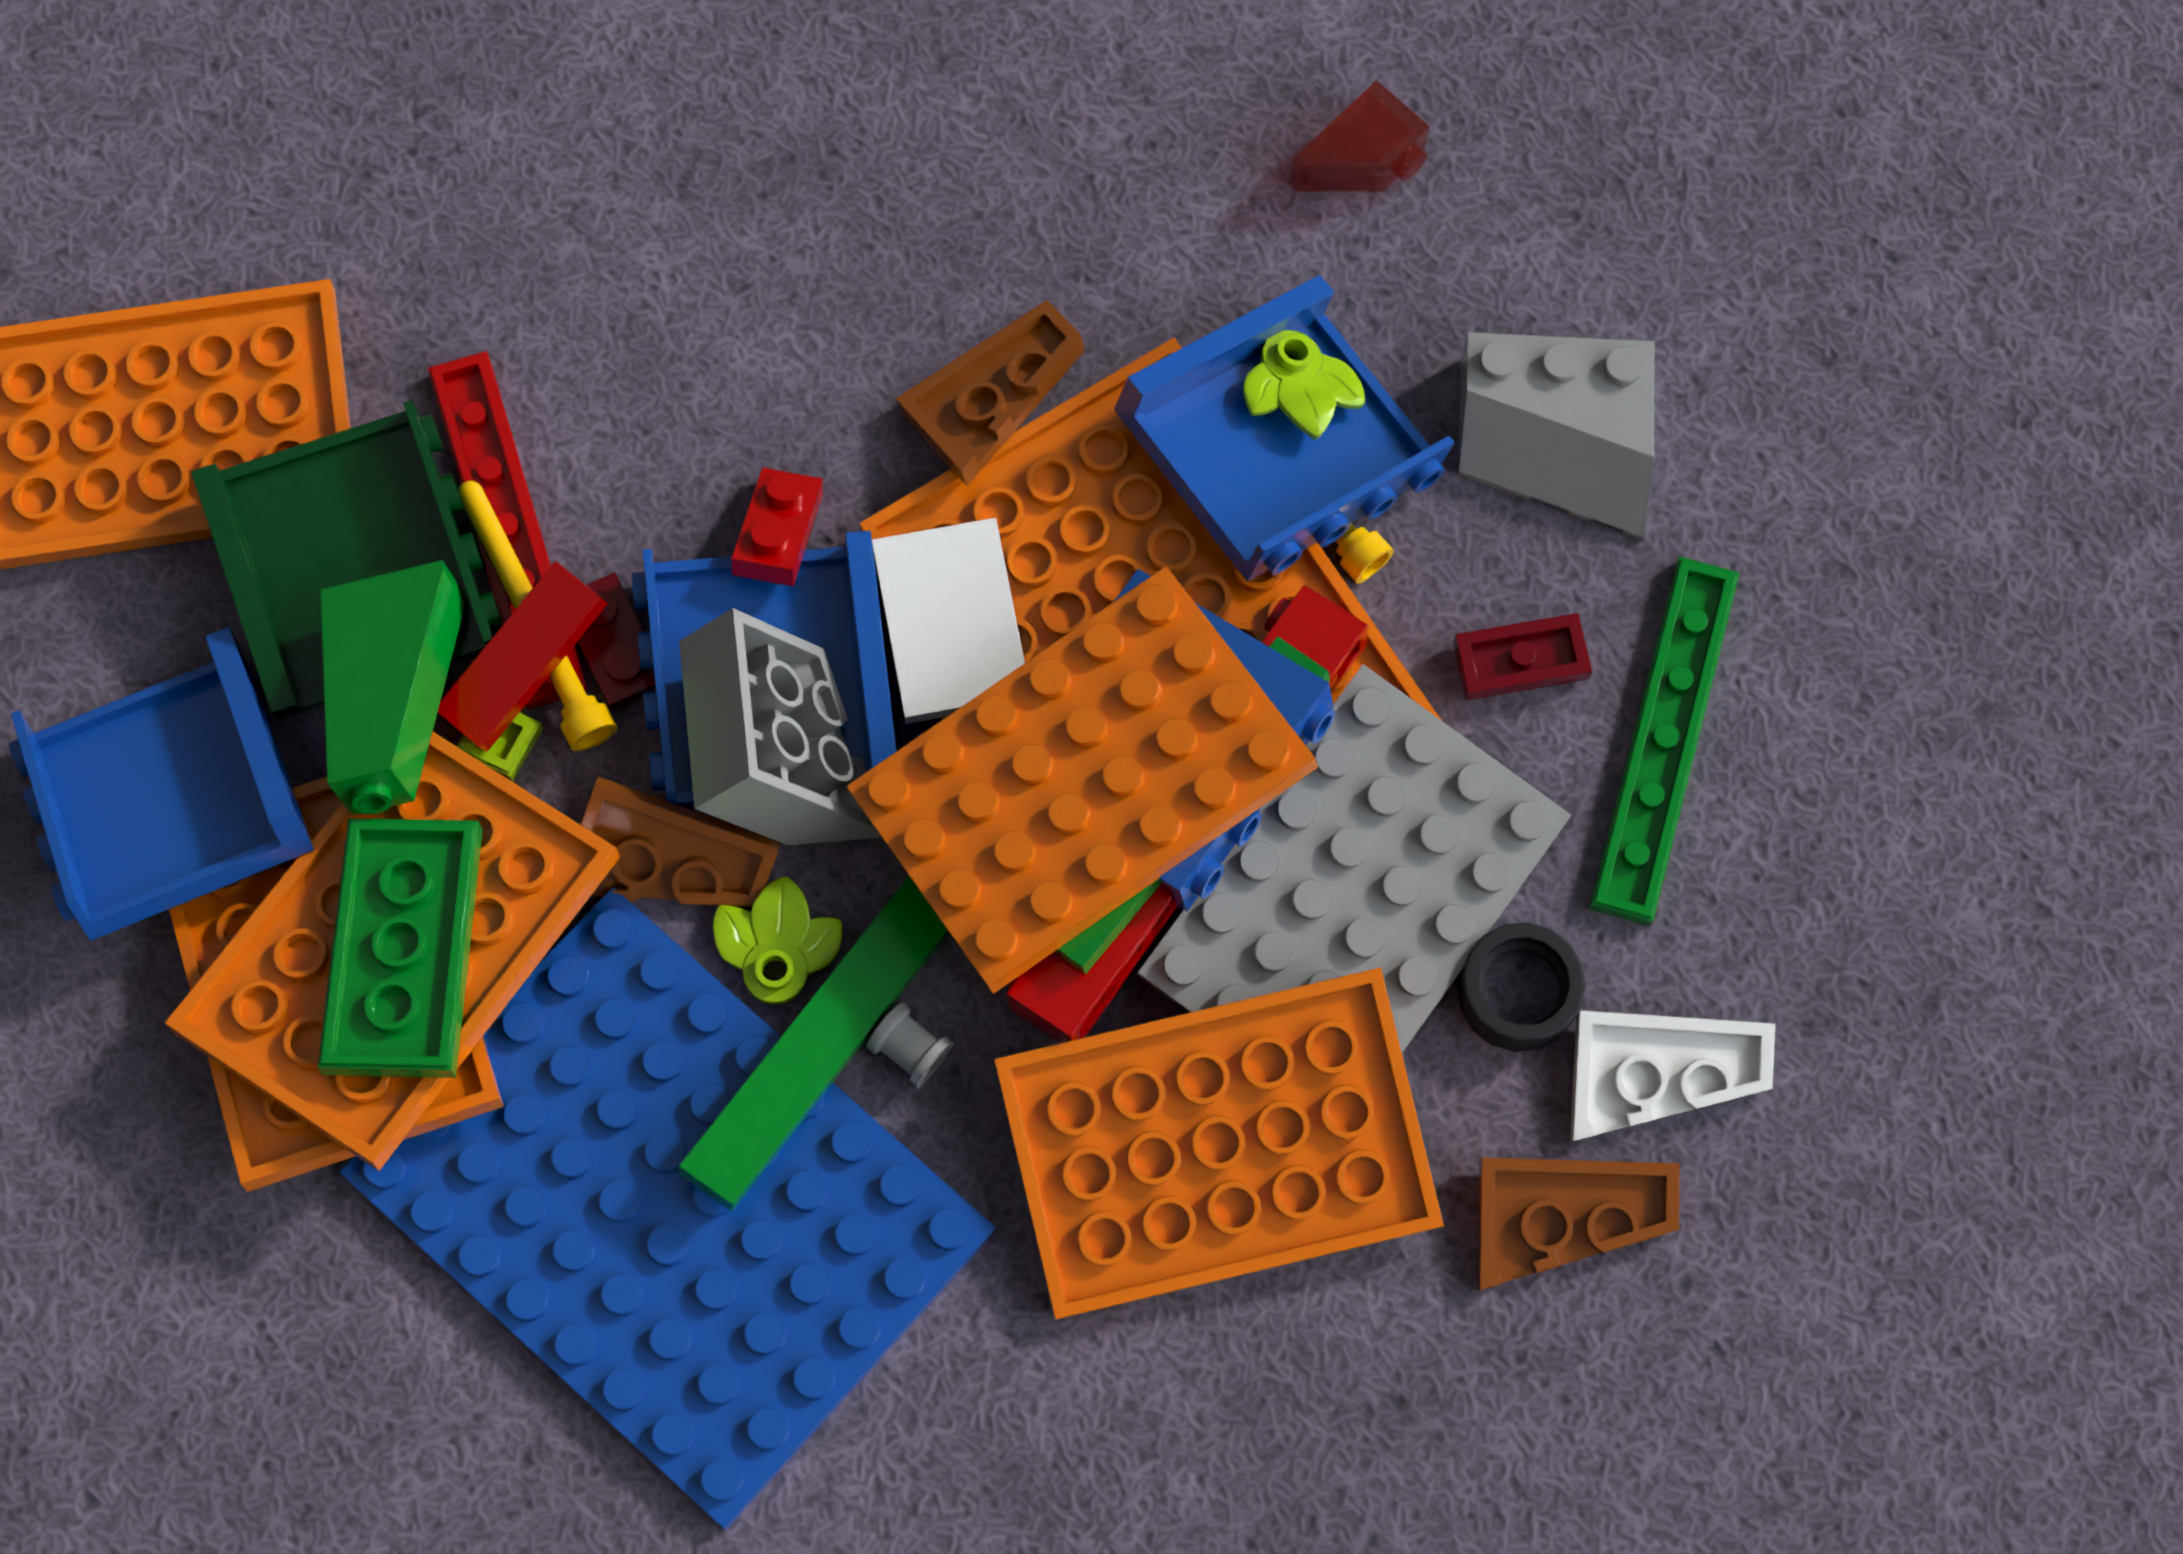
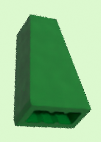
M443 560L321 589L328 785L352 816L362 813L377 814L388 810L392 806L415 801L465 609V594Z

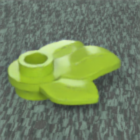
M1283 330L1266 340L1260 354L1261 363L1247 373L1243 383V396L1250 415L1262 416L1280 408L1300 430L1316 440L1321 437L1328 427L1336 406L1347 409H1360L1365 403L1364 389L1355 372L1345 362L1321 354L1318 345L1310 337L1294 330ZM1286 354L1292 355L1296 357L1298 360H1293L1289 358Z
M780 877L767 885L754 901L751 912L735 906L720 905L714 916L713 932L716 947L721 958L733 967L743 971V979L750 994L766 1004L780 1005L795 999L803 991L808 975L830 966L840 951L842 942L841 920L831 917L810 919L809 907L804 893L789 877ZM772 961L784 963L787 966L785 976L777 981L765 978L763 970L768 963Z

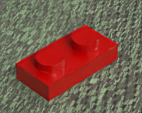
M762 467L731 558L733 576L794 587L822 500L823 478Z

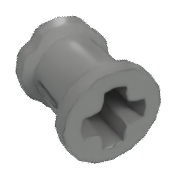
M902 1002L894 1007L873 1032L866 1047L873 1054L884 1053L910 1074L909 1083L918 1089L930 1079L945 1061L954 1044L946 1036L938 1039L910 1017L911 1008Z

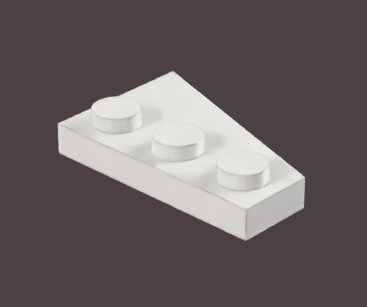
M1580 1010L1576 1016L1570 1142L1773 1089L1775 1024Z

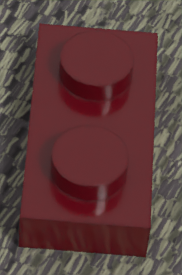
M615 572L587 584L590 589L609 604L578 640V644L610 712L642 698L643 692L655 691L653 669H640L637 632L644 631Z
M1579 613L1455 634L1453 640L1466 701L1589 680L1592 674Z

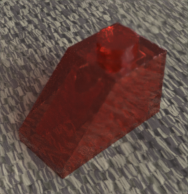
M1376 80L1293 158L1289 184L1298 192L1384 191L1397 178L1406 182L1417 173L1427 159L1428 154L1425 152V146L1430 126Z

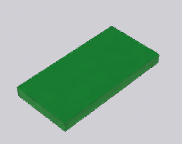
M348 818L317 1067L322 1075L456 1078L483 831L479 821Z

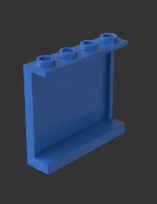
M1321 275L1310 279L1129 376L1114 408V411L1247 582L1267 570L1272 575L1285 571L1301 557L1302 550L1316 542L1320 547L1332 544L1349 529L1351 522L1363 515L1368 520L1377 518L1397 501L1398 495L1410 488L1415 493H1419L1430 487L1443 475L1445 469L1441 465L1455 443L1450 436H1447L1430 446L1324 313L1335 292ZM1283 330H1294L1307 335L1318 345L1321 354L1345 362L1355 372L1364 389L1365 403L1360 409H1347L1336 406L1328 427L1317 440L1310 438L1300 430L1280 408L1269 414L1252 416L1244 400L1243 383L1247 373L1261 363L1260 354L1266 340ZM1286 354L1289 358L1298 360L1296 357Z
M871 531L845 533L844 547L805 550L794 587L733 576L732 556L653 563L652 549L643 550L644 571L631 572L635 610L647 609L649 631L637 632L640 669H653L655 691L643 692L646 730L659 729L661 752L649 753L652 791L665 790L666 801L689 809L694 808L679 641L731 608L825 650L848 720L840 726L851 756L862 757L867 772L896 752Z
M230 627L205 636L214 662L36 733L32 731L20 710L10 713L18 739L9 742L10 752L22 777L29 776L31 786L22 789L23 796L37 825L43 823L46 832L36 837L37 844L51 873L57 871L60 882L51 885L54 901L63 919L67 922L76 918L90 941L314 850L251 668Z

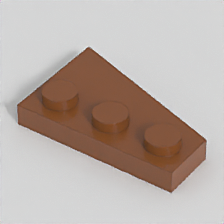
M1046 300L898 396L896 401L901 414L960 480L968 486L1084 353L1085 347L1081 334Z
M599 776L581 822L583 827L615 846L620 855L619 860L591 896L604 897L614 887L616 890H613V894H622L630 902H637L639 898L678 899L680 904L753 907L754 901L766 887L781 842L740 826Z
M1479 1158L1477 1290H1484L1504 1282L1679 1230L1680 1163Z

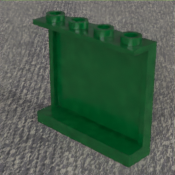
M413 400L403 403L406 411L223 470L214 463L191 471L271 713L279 719L325 704L321 589L443 560L465 594V609L451 662L480 653L494 637L493 631L503 626L492 592L480 595L473 575V571L484 568L473 534L470 532L460 536L452 513L464 508L452 473L443 476L439 474L433 453L444 449L433 416L428 414L420 417Z

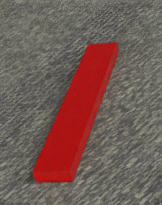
M487 351L428 367L460 482L462 484L466 481H475L481 485L528 580L534 588L551 567V563ZM475 531L493 596L504 624L515 611V608ZM574 645L567 654V657L587 693L588 688ZM549 677L526 704L527 710L561 700Z

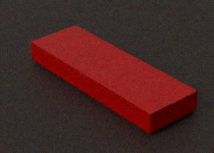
M555 561L440 701L438 713L475 745L488 752L609 603L564 566Z

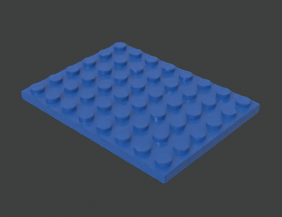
M612 887L538 964L483 1035L504 1107L403 1140L380 1171L354 1156L339 1173L726 1531L996 1233V1227L834 1083L826 1090L733 1211L727 1209L678 1173L679 1165L781 1036L622 894H613V890L616 889Z

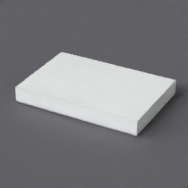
M996 518L872 539L906 724L949 716L1025 663Z

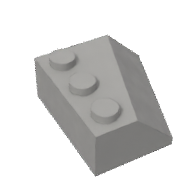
M1468 332L1460 359L1458 475L1527 500L1531 498L1567 510L1568 515L1588 522L1591 519L1623 530L1622 534L1643 541L1654 463V341Z
M731 608L679 641L694 809L786 845L881 837L846 787L867 771L862 757H852L847 748L840 726L848 720L823 648L734 608Z

